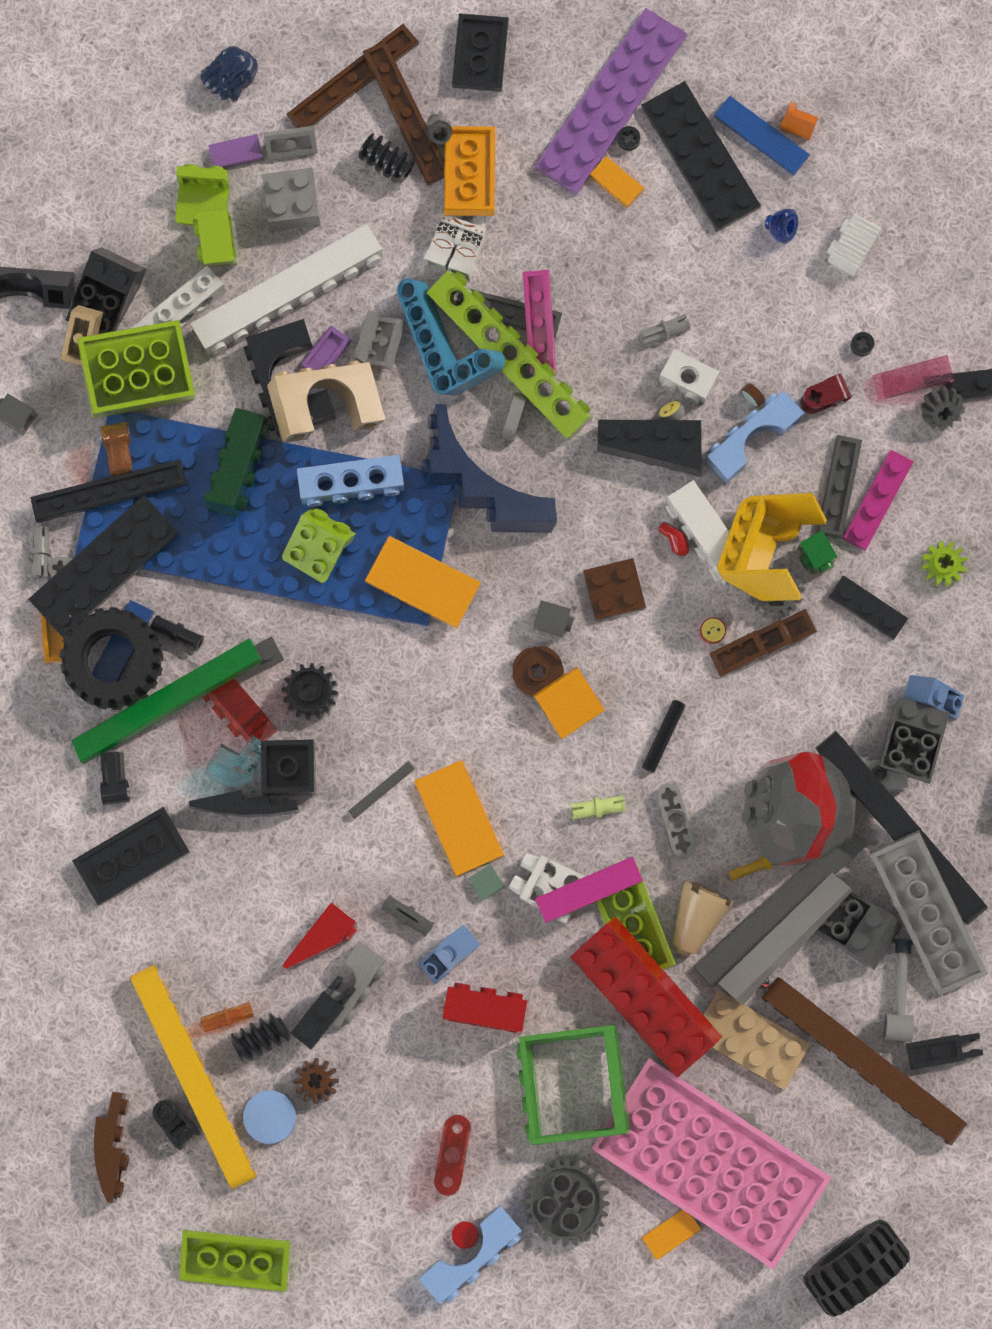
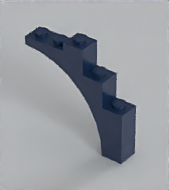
M436 404L433 413L428 416V428L432 429L433 436L430 438V450L426 459L422 460V474L426 475L427 484L454 485V497L458 498L459 508L487 509L486 520L491 523V532L552 533L557 523L555 498L538 497L516 491L497 482L482 471L467 456L457 441L449 422L446 404Z

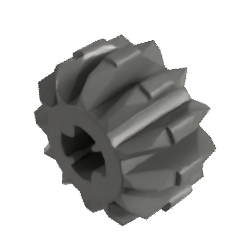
M943 385L939 391L932 388V394L924 395L925 402L920 404L921 416L932 429L938 426L943 431L946 425L953 428V422H961L960 414L965 413L964 400L961 395L957 394L953 388L947 390Z

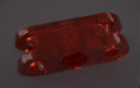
M462 1115L449 1117L443 1129L434 1186L440 1194L445 1196L455 1194L462 1182L471 1133V1124ZM455 1123H460L462 1125L463 1129L461 1133H455L453 1131V1125ZM450 1147H455L460 1151V1159L455 1163L448 1162L445 1157V1152ZM445 1177L452 1179L453 1184L450 1187H446L443 1184Z

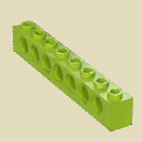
M447 270L426 293L480 349L500 351L505 357V366L502 372L567 439H572L593 418L589 413L591 408L582 399L577 401L571 395L574 392L573 389L565 381L560 383L554 377L556 374L554 369L546 362L542 364L536 358L538 353L529 344L524 346L518 340L521 337L520 334L513 327L509 326L507 328L501 322L503 317L494 308L489 309L483 303L485 298L477 290L472 292L466 286L468 281L461 273ZM461 291L464 295V301L461 305L457 306L454 302V296L457 292ZM478 309L482 314V318L479 323L475 324L471 319V315ZM493 328H497L499 331V338L495 342L489 339V332ZM510 346H514L517 350V356L513 360H509L506 355V351ZM531 364L535 369V373L528 379L524 375V368ZM546 382L552 386V393L548 397H545L541 392V388ZM562 401H567L570 405V411L566 415H562L559 411V405Z

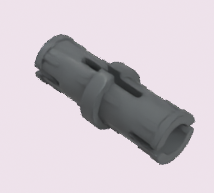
M391 895L387 897L381 907L382 910L400 920L401 925H408L424 937L428 935L434 925V922L417 913L413 906L408 907ZM399 909V910L403 911L404 913H406V914L409 915L410 917L414 918V919L417 920L418 922H417V923L414 922L413 920H411L410 918H408L407 916H405L404 914L400 913V912L397 911V910Z

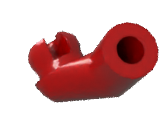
M663 522L659 526L658 531L669 539L672 551L678 556L687 555L690 547L685 533L671 524Z

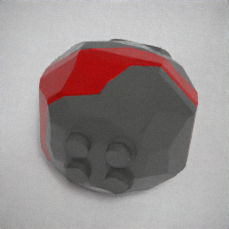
M800 752L770 760L757 771L754 779L748 781L745 785L744 794L746 797L742 820L746 824L757 849L772 864L803 865L821 860L842 844L849 842L853 835L856 807L855 793L850 791L849 784L842 772L827 758L819 754Z

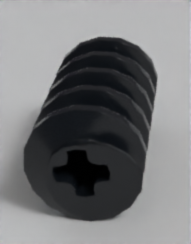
M372 133L363 143L359 151V159L362 161L367 159V165H375V170L377 172L383 171V176L387 178L391 176L393 183H402L411 173L416 159L412 158L407 162L408 153L404 152L401 156H398L400 150L398 146L391 151V141L382 145L383 136L380 135L377 139H374V133Z
M269 1013L268 1023L259 1018L260 1027L258 1028L253 1023H250L249 1033L240 1028V1038L234 1033L230 1034L233 1046L243 1063V1056L249 1061L253 1060V1051L258 1056L263 1055L262 1046L271 1051L272 1041L277 1046L282 1045L281 1036L287 1041L291 1040V1036L279 1014V1017L276 1018L272 1013Z

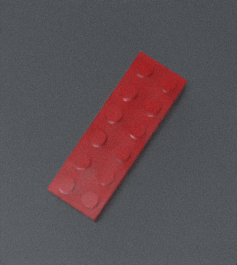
M616 916L570 956L677 1078L723 1037Z

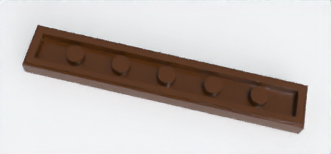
M404 24L377 43L386 42L395 62L419 45V41ZM360 56L286 114L296 128L314 126L375 79L364 56Z
M384 41L364 50L363 56L413 158L416 159V164L427 186L444 179L445 162L436 144L428 138V127L386 42Z

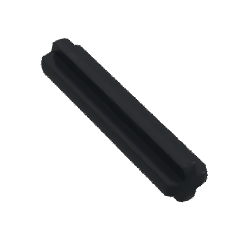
M678 700L672 701L642 765L644 770L650 773L655 772L684 711V703Z

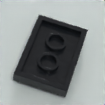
M459 13L452 88L502 92L509 17Z

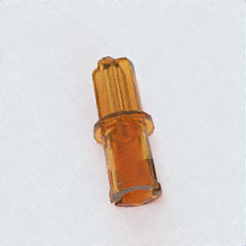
M248 1001L228 1009L225 1006L222 1011L201 1017L200 1022L204 1032H208L227 1025L232 1027L233 1023L255 1017L251 1003Z

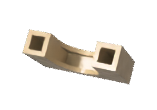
M352 361L340 367H337L336 364L324 366L320 370L305 368L293 374L283 371L275 374L267 385L283 443L306 440L314 432L307 405L308 392L314 388H328L342 397L347 406L354 432L378 428L385 421L370 362L360 363V361Z

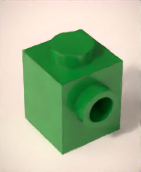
M822 530L800 542L797 547L801 553L799 559L806 570L810 569L813 574L817 571H820L821 574L829 571L834 567L833 563L838 558Z

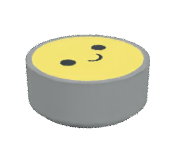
M673 400L663 405L658 415L661 420H680L685 413V408L679 400Z

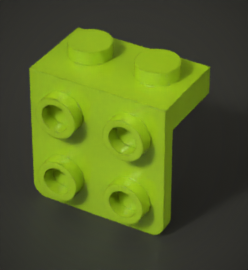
M195 164L177 166L176 177L179 182L175 220L178 224L193 226V220L197 219L198 212L228 209L231 183L228 170H224L220 166L199 168Z
M311 508L301 515L282 554V558L297 569L324 583L329 579L343 549L353 541L356 533L351 531L346 524L329 518L324 511Z

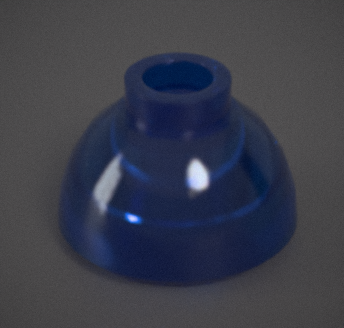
M781 209L774 215L767 216L765 228L770 230L775 240L787 244L794 238L797 232L798 215L794 209Z

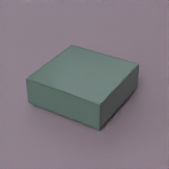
M491 864L469 877L470 882L482 901L505 887Z

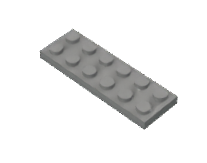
M919 830L871 851L870 855L938 994L942 995L988 975V971Z

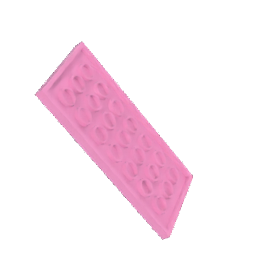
M649 1058L626 1093L630 1134L600 1137L591 1149L774 1270L832 1177L680 1077L677 1078L671 1071ZM613 1115L605 1128L615 1127Z

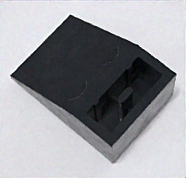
M103 247L92 250L66 321L69 322L71 311L80 305L103 312L98 334L117 331L140 288L147 269Z

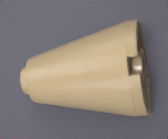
M685 880L672 944L676 946L675 951L687 957L691 953L697 954L732 907L733 900L728 896L722 899L719 897L718 891L692 881L690 883L688 880Z

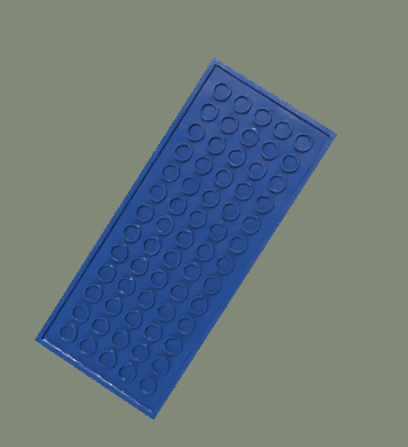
M134 412L107 416L92 481L179 459L182 461L187 486L145 496L178 531L179 535L150 560L142 570L428 627L430 615L365 583V580L389 536L442 562L455 503L454 485L427 484L426 475L422 474V469L402 466L405 491H400L399 495L388 497L384 496V494L374 495V498L368 500H359V497L348 498L349 501L336 504L333 501H326L321 506L308 507L307 504H302L300 498L298 468L364 460L366 458L262 439L260 446L263 449L262 458L259 464L255 463L253 473H256L254 485L252 488L248 487L246 497L249 498L246 511L241 512L238 519L209 511L204 501L206 491L211 492L210 479L212 473L220 469V466H218L220 450L223 446H228V442H225L227 431ZM374 474L371 476L370 481L374 484H379L383 481L384 476ZM350 477L346 479L344 484L347 487H354L357 485L358 479ZM323 481L320 483L319 489L327 491L331 489L333 483ZM140 498L85 511L75 556ZM311 508L324 511L329 518L346 524L351 531L356 533L353 541L343 549L329 579L324 583L297 569L282 558V554L301 515Z

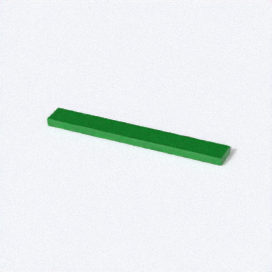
M249 638L72 739L71 741L80 762L85 764L100 754L105 753L262 663L263 661L253 640Z

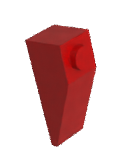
M330 903L282 966L289 970L341 945L344 940L349 942L358 931L354 928L357 922L333 903Z

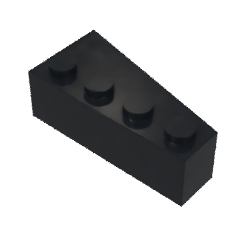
M598 419L597 452L700 477L702 471L701 420Z

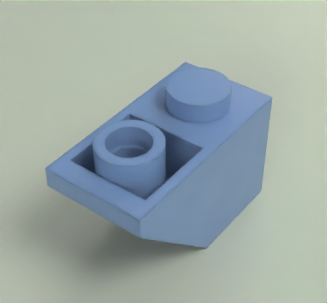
M910 675L903 698L949 712V718L957 720L962 708L964 695L936 678Z
M462 925L447 936L419 965L431 980L437 984L469 957L481 944L466 926Z

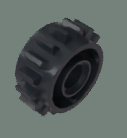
M311 663L309 668H305L301 664L299 671L291 670V678L285 677L284 681L288 685L281 690L288 696L283 698V702H291L287 709L289 712L296 709L297 718L304 714L307 721H310L313 715L319 720L321 719L320 714L322 712L327 715L330 714L329 706H336V702L332 699L339 696V692L333 690L338 684L337 681L330 682L333 674L331 672L325 674L324 666L315 669L314 663ZM308 686L317 688V694L312 698H306L303 695L305 688Z

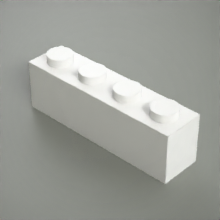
M693 480L668 496L666 509L673 519H679L683 525L680 529L685 533L687 540L692 539L697 546L695 551L702 561L707 560L712 568L709 571L717 583L721 581L725 586L728 582L721 578L717 566L729 531Z

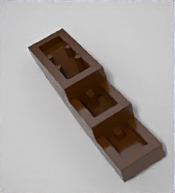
M803 609L783 620H778L758 631H753L709 654L719 676L722 677L818 633L808 610Z

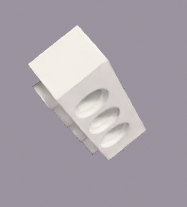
M206 266L132 328L179 320L182 330L226 293L224 284Z

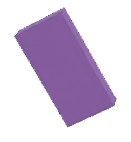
M258 134L208 145L213 166H220L225 169L263 160Z
M330 325L300 366L303 369L313 368V370H320L324 366L335 364L351 343V339Z

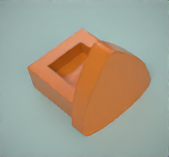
M791 101L782 120L781 131L810 141L818 117L796 109L797 103Z

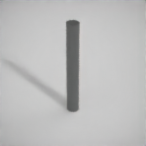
M409 761L406 762L348 812L356 819L415 768Z

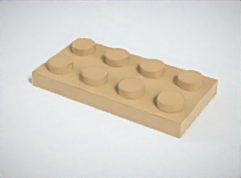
M717 990L704 1013L707 1020L723 1036L712 1047L714 1050L780 1089H786L811 1045L810 1043L746 1005H741L737 1000L720 990Z

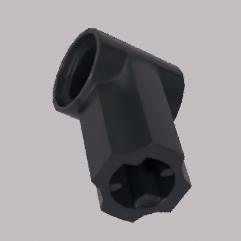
M106 752L100 754L103 781L100 783L102 804L129 803L130 796L127 795L129 783L125 774L124 753Z

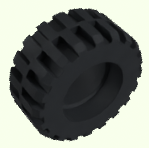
M110 607L109 610L99 608L95 609V613L91 615L88 613L82 615V620L78 624L74 622L70 626V634L65 635L62 640L64 647L60 649L59 657L62 659L60 667L65 675V681L68 686L85 702L95 705L100 709L112 708L113 710H121L122 707H130L139 699L149 696L147 693L151 688L155 689L158 684L156 680L158 676H161L163 670L161 667L163 653L160 648L159 639L140 616L138 617L126 609L124 611L119 610L117 607ZM110 635L126 638L131 642L136 652V663L130 674L114 683L98 680L92 675L88 667V655L93 645L100 639Z
M879 1219L856 1231L820 1258L805 1273L803 1277L804 1285L823 1311L829 1316L836 1317L854 1308L857 1304H860L866 1298L876 1293L882 1286H885L910 1261V1253L888 1222Z

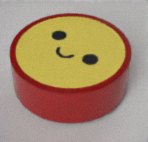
M715 617L706 619L700 627V636L708 644L720 643L726 635L724 622Z

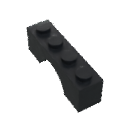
M0 267V299L9 296H28L39 300L43 307L70 308L75 294L74 272Z

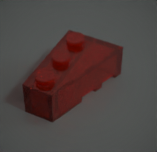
M235 678L202 697L206 703L211 700L215 704L212 710L221 720L226 717L230 722L227 725L228 729L236 738L241 735L253 750L261 745L262 740L269 739L278 731Z

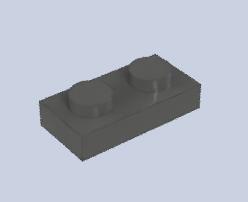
M272 636L255 645L263 662L236 677L235 679L238 684L284 661Z

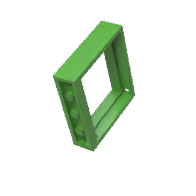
M609 1025L519 1037L520 1043H517L518 1051L516 1053L517 1058L522 1060L523 1069L519 1070L520 1085L525 1087L526 1097H522L523 1112L528 1114L529 1124H525V1132H527V1140L531 1141V1145L630 1134L618 1026ZM604 1036L615 1127L543 1136L532 1045Z

